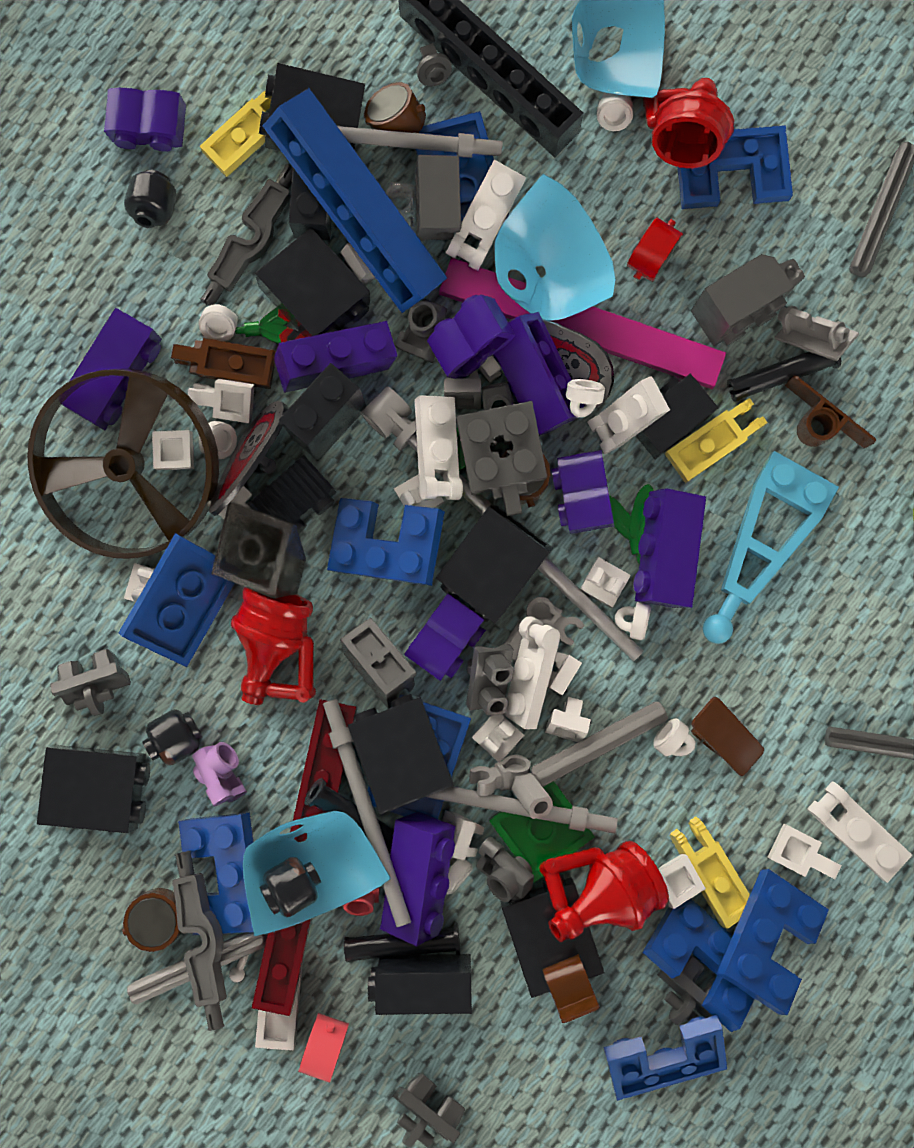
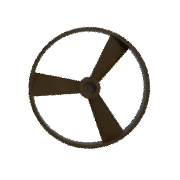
M135 369L99 370L81 375L67 382L43 405L35 419L29 438L27 453L29 478L33 492L44 514L70 541L102 556L122 559L140 558L167 549L175 533L185 538L201 523L209 511L211 500L218 486V449L206 417L197 404L179 387L158 375ZM109 375L129 377L116 449L109 451L105 456L44 457L45 441L51 421L61 404L75 390L90 381ZM168 395L185 410L198 431L205 454V487L202 499L191 520L184 516L141 475L144 470L145 461L140 452ZM104 477L120 483L130 480L168 539V542L157 546L136 549L122 548L103 543L83 532L66 516L54 498L53 492Z

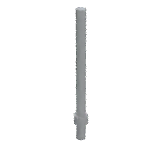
M337 126L349 143L457 152L459 157L472 158V154L501 156L502 141L476 139L474 134L459 133L458 137Z
M334 699L325 702L323 706L332 730L329 733L333 749L338 748L366 836L391 878L383 884V888L396 927L411 923V919L352 745L351 733L349 728L346 727L338 700Z
M450 787L427 796L428 798L530 817L520 801L515 798L494 794L478 796L477 791L458 787ZM552 806V810L547 816L537 818L568 824V828L584 832L585 828L614 834L618 821L614 817L588 813L587 808L572 806L571 809Z

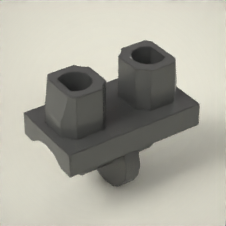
M503 644L495 648L474 647L473 658L468 660L466 669L470 675L466 705L469 710L483 709L488 716L507 712V687L513 678L514 668L511 665L514 649L510 644Z
M109 649L94 653L91 656L94 669L84 673L83 667L78 661H69L58 665V681L50 684L52 695H59L66 705L74 704L77 711L88 707L93 716L103 714L104 702L114 699L113 690L131 685L128 673L120 667L116 655Z
M692 955L679 976L671 979L662 970L657 974L681 996L679 998L674 992L670 991L664 999L672 1006L669 1019L675 1025H679L684 1020L690 1021L693 1018L700 1017L693 1011L694 1009L703 1017L712 1016L701 1005L715 978H711L703 990L699 988L695 981L705 968Z
M418 1073L405 1088L399 1087L392 1096L417 1116L415 1120H412L403 1113L398 1119L397 1123L406 1130L402 1143L410 1148L418 1140L428 1148L434 1140V1137L425 1130L428 1125L445 1140H449L454 1144L461 1134L456 1130V1127L460 1123L465 1108L448 1095H446L436 1112L425 1105L437 1086L422 1073Z

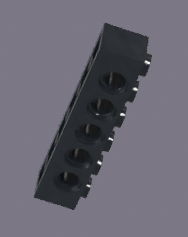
M398 0L400 17L428 43H433L439 53L445 54L450 59L451 64L554 158L579 134L584 112L460 0Z

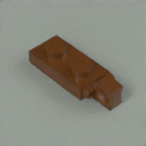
M203 338L202 341L195 340L194 347L173 344L171 359L174 360L175 364L190 366V374L198 375V377L255 384L254 387L271 389L276 351Z

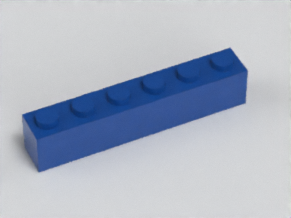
M310 88L280 105L262 125L401 313H404L444 282L447 276Z

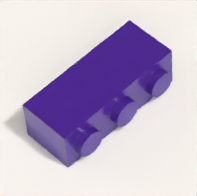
M115 307L70 381L81 375L99 370L135 369L143 371L147 363H152L157 358L161 349L159 343L162 338L149 326ZM109 375L90 381L75 390L61 405L105 431L109 425H114L122 414L123 408L121 405L126 397L129 377Z
M539 312L520 315L509 322L515 337L493 356L500 364L508 380L510 391L516 397L518 403L532 401L540 436L556 430L577 417L570 411L571 400L566 398L567 385L571 381V377ZM580 403L579 407L583 408L584 404Z
M383 321L281 342L276 350L274 361L283 391L287 393L308 388L330 363L350 379L389 370L398 355L388 322Z
M668 488L649 492L643 507L645 517L644 534L641 536L638 545L641 555L639 571L635 575L633 584L636 592V602L672 608H692L707 496Z
M421 812L395 820L390 859L411 923L396 927L385 894L380 930L415 946L439 935L444 923L442 913L445 895L449 889L448 873L450 860L455 850V842L453 840L456 826Z

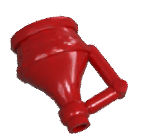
M701 78L692 85L690 90L688 88L658 90L657 95L653 98L643 97L647 126L653 130L652 146L657 156L666 163L679 168L692 169L706 166L719 157L725 148V144L734 132L733 115L730 108L717 97L718 91L712 79Z
M261 584L245 585L243 589L244 600L237 614L231 619V626L236 631L245 649L247 658V674L243 677L240 686L243 692L241 699L253 705H262L264 698L267 696L298 700L302 703L307 702L316 695L314 687V642L307 634V618L313 613L312 602L284 589ZM298 651V685L271 683L270 678L274 670L283 660Z
M625 841L617 847L616 851L604 854L602 849L593 847L550 858L542 862L539 867L541 874L545 878L553 908L557 911L554 918L548 924L552 934L559 942H563L566 939H575L582 934L584 928L592 925L611 924L626 927L631 931L642 929L649 916L654 911L664 909L669 901L667 886L656 864L643 848L632 841ZM589 865L590 869L587 874L585 888L577 901L570 907L568 906V900L559 873Z

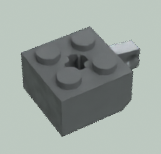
M761 254L706 287L694 304L691 312L713 347L723 341L728 346L746 334L745 330L754 323L760 327L777 315L776 311L787 304L786 296L804 279L805 275L794 258L779 264L775 257Z
M532 401L456 416L471 495L492 491L494 499L503 497L507 516L522 514L519 494L528 492L527 483L542 481L547 478ZM503 440L504 445H511L512 451L507 450V457L500 458L498 452H491L490 450L491 446L496 447V441Z

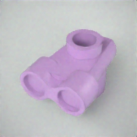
M219 742L216 745L203 747L192 755L196 764L193 768V773L200 783L206 785V793L214 807L227 801L233 802L247 793L240 778H236L232 771L238 766L239 759L230 745Z

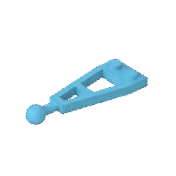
M776 451L770 454L753 484L721 587V591L728 595L718 614L709 616L703 624V633L707 640L712 643L721 644L730 639L733 633L731 620L740 603L743 602L747 605L755 599L820 522L839 488L837 485ZM765 492L808 515L778 552L751 537ZM748 551L768 564L746 589L739 585L737 580L746 552Z

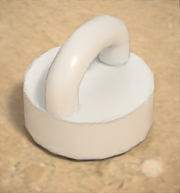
M604 92L597 107V120L599 124L609 131L625 129L633 118V102L626 95Z
M208 306L204 309L199 319L200 332L207 339L227 342L234 336L238 316L225 306Z
M575 379L568 382L566 398L571 400V413L576 417H585L591 414L596 404L603 403L605 387L601 383L585 379ZM580 403L586 404L583 408L579 407Z
M211 421L209 425L215 437L219 459H225L236 448V432L229 424ZM199 437V449L204 454L202 442Z
M637 602L636 607L624 606L620 608L615 614V623L618 628L630 632L629 638L645 639L651 612L650 604ZM626 615L634 616L633 622H626L624 617Z
M675 718L669 720L660 728L654 738L653 745L664 756H685L695 749L696 742L688 734V726Z
M451 858L450 864L452 866L449 868L448 873L449 889L446 893L447 895L455 892L471 873L473 865L466 859Z

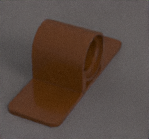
M793 376L785 384L789 390L811 406L797 425V435L803 444L810 447L820 446L833 438L840 430L862 448H867L877 441L874 436L798 376ZM812 420H817L823 425V435H818L812 430Z
M713 697L691 723L693 727L691 733L698 740H704L703 744L724 759L740 776H744L764 753V747L718 697Z
M579 954L542 969L562 1023L570 1022L600 1008Z

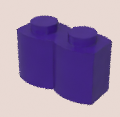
M122 87L110 88L107 95L104 132L117 147L123 149H135L136 145L148 144L154 150L168 152L172 150V147H183L186 103L180 93L173 91H142Z
M481 294L467 298L461 304V309L454 318H447L439 322L434 327V332L430 335L427 342L448 378L463 379L476 371L488 357L503 349L515 337V333L495 298Z
M602 450L557 458L558 468H552V476L555 490L562 489L564 504H558L561 526L568 525L570 534L614 527Z
M447 593L404 655L441 681L445 675L452 679L464 662L459 657L460 653L467 644L474 648L486 631L480 626L484 619Z

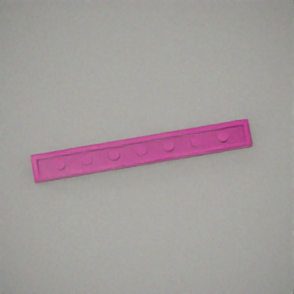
M451 257L445 273L447 279L442 282L439 295L463 303L473 295L482 294L495 298L504 316L508 319L530 314L501 289L495 272L481 267L477 271L469 267V263ZM508 277V280L516 289L524 290L526 288V283ZM596 307L588 308L561 320L552 321L589 337L597 342L608 354L675 377L677 376L680 379H684L691 373L701 386L709 389L715 387L726 356V352Z

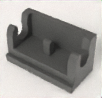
M418 155L415 167L416 235L420 241L451 240L454 237V233L461 230L459 156Z
M371 617L340 639L346 658L388 709L392 707L390 702L397 699V695L405 688L408 692L413 690L415 686L414 677L417 675V672Z

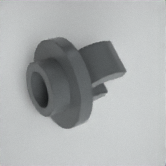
M433 43L420 47L423 59L418 64L416 70L419 81L425 86L442 84L449 78L452 72L450 59L445 54L437 53Z

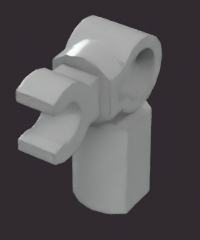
M545 597L532 599L526 607V616L535 617L543 625H549L557 629L560 633V641L566 645L574 643L571 638L565 635L566 626L572 624L579 629H583L585 626L576 617L565 618L562 616V610L554 606ZM521 620L518 621L504 643L510 644L514 649L512 660L515 662L522 636L519 633Z
M510 755L504 758L502 762L495 763L494 767L477 766L470 769L469 782L470 784L478 783V796L491 795L495 789L513 791L532 819L547 816L552 810L553 801L536 777L530 773L531 764L526 757Z

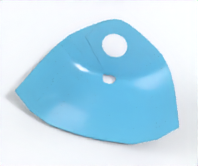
M580 0L572 15L575 71L580 81L591 89L605 93L646 98L656 96L661 83L665 37L664 0ZM578 22L581 24L583 32L582 47L579 44L577 35ZM611 26L624 29L620 50L615 55L601 62L589 60V50L592 49V44L599 30Z
M542 174L501 226L495 240V268L498 284L511 299L529 313L539 312L542 319L553 321L573 316L613 297L616 279L613 261L607 248L580 202L562 184ZM536 266L544 267L546 271L544 277H539L540 275L535 269ZM510 270H517L526 279V288L524 290H519L512 286L508 280V272Z
M339 811L326 812L280 825L246 847L243 855L244 884L254 936L275 932L324 914L370 893L391 879L362 829L354 819L346 813ZM303 825L301 828L293 832L279 834L281 831L291 826ZM307 833V839L303 842H297L294 839L301 834ZM290 857L298 858L303 865L311 862L321 880V883L315 886L318 893L317 900L290 917H284L280 912L274 915L259 888L264 885L263 876L265 872Z

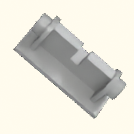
M791 305L788 308L783 307L778 314V320L782 322L783 327L775 336V340L838 361L859 336V332L846 328L845 323L841 321L833 322L818 316L816 318L811 317V314L800 311L796 306Z

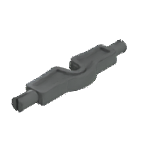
M285 164L284 169L275 182L268 179L257 197L243 212L242 222L255 232L254 238L245 240L236 235L227 237L217 260L207 274L211 283L200 298L206 305H215L224 289L231 292L248 264L259 259L269 248L274 235V224L291 198L288 189L292 184L293 166Z
M191 850L175 854L180 878L174 879L172 885L176 900L178 930L183 934L198 933L202 938L201 946L186 952L184 962L192 985L196 1007L204 1006L208 1025L207 1029L212 1031L225 1026L220 1008V1002L227 997L220 964L223 952V933L218 919L210 910L204 876L202 873L195 874Z

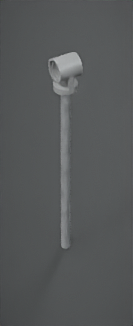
M386 386L360 413L367 423L382 437L387 438L391 433L396 436L397 439L393 445L399 451L410 445L417 452L416 419L411 422L407 418L412 413V410L393 389ZM459 473V478L463 484L462 496L482 515L491 503L481 493L471 495L469 482ZM547 557L545 558L538 570L632 661H635L643 653V650L623 630L618 628Z

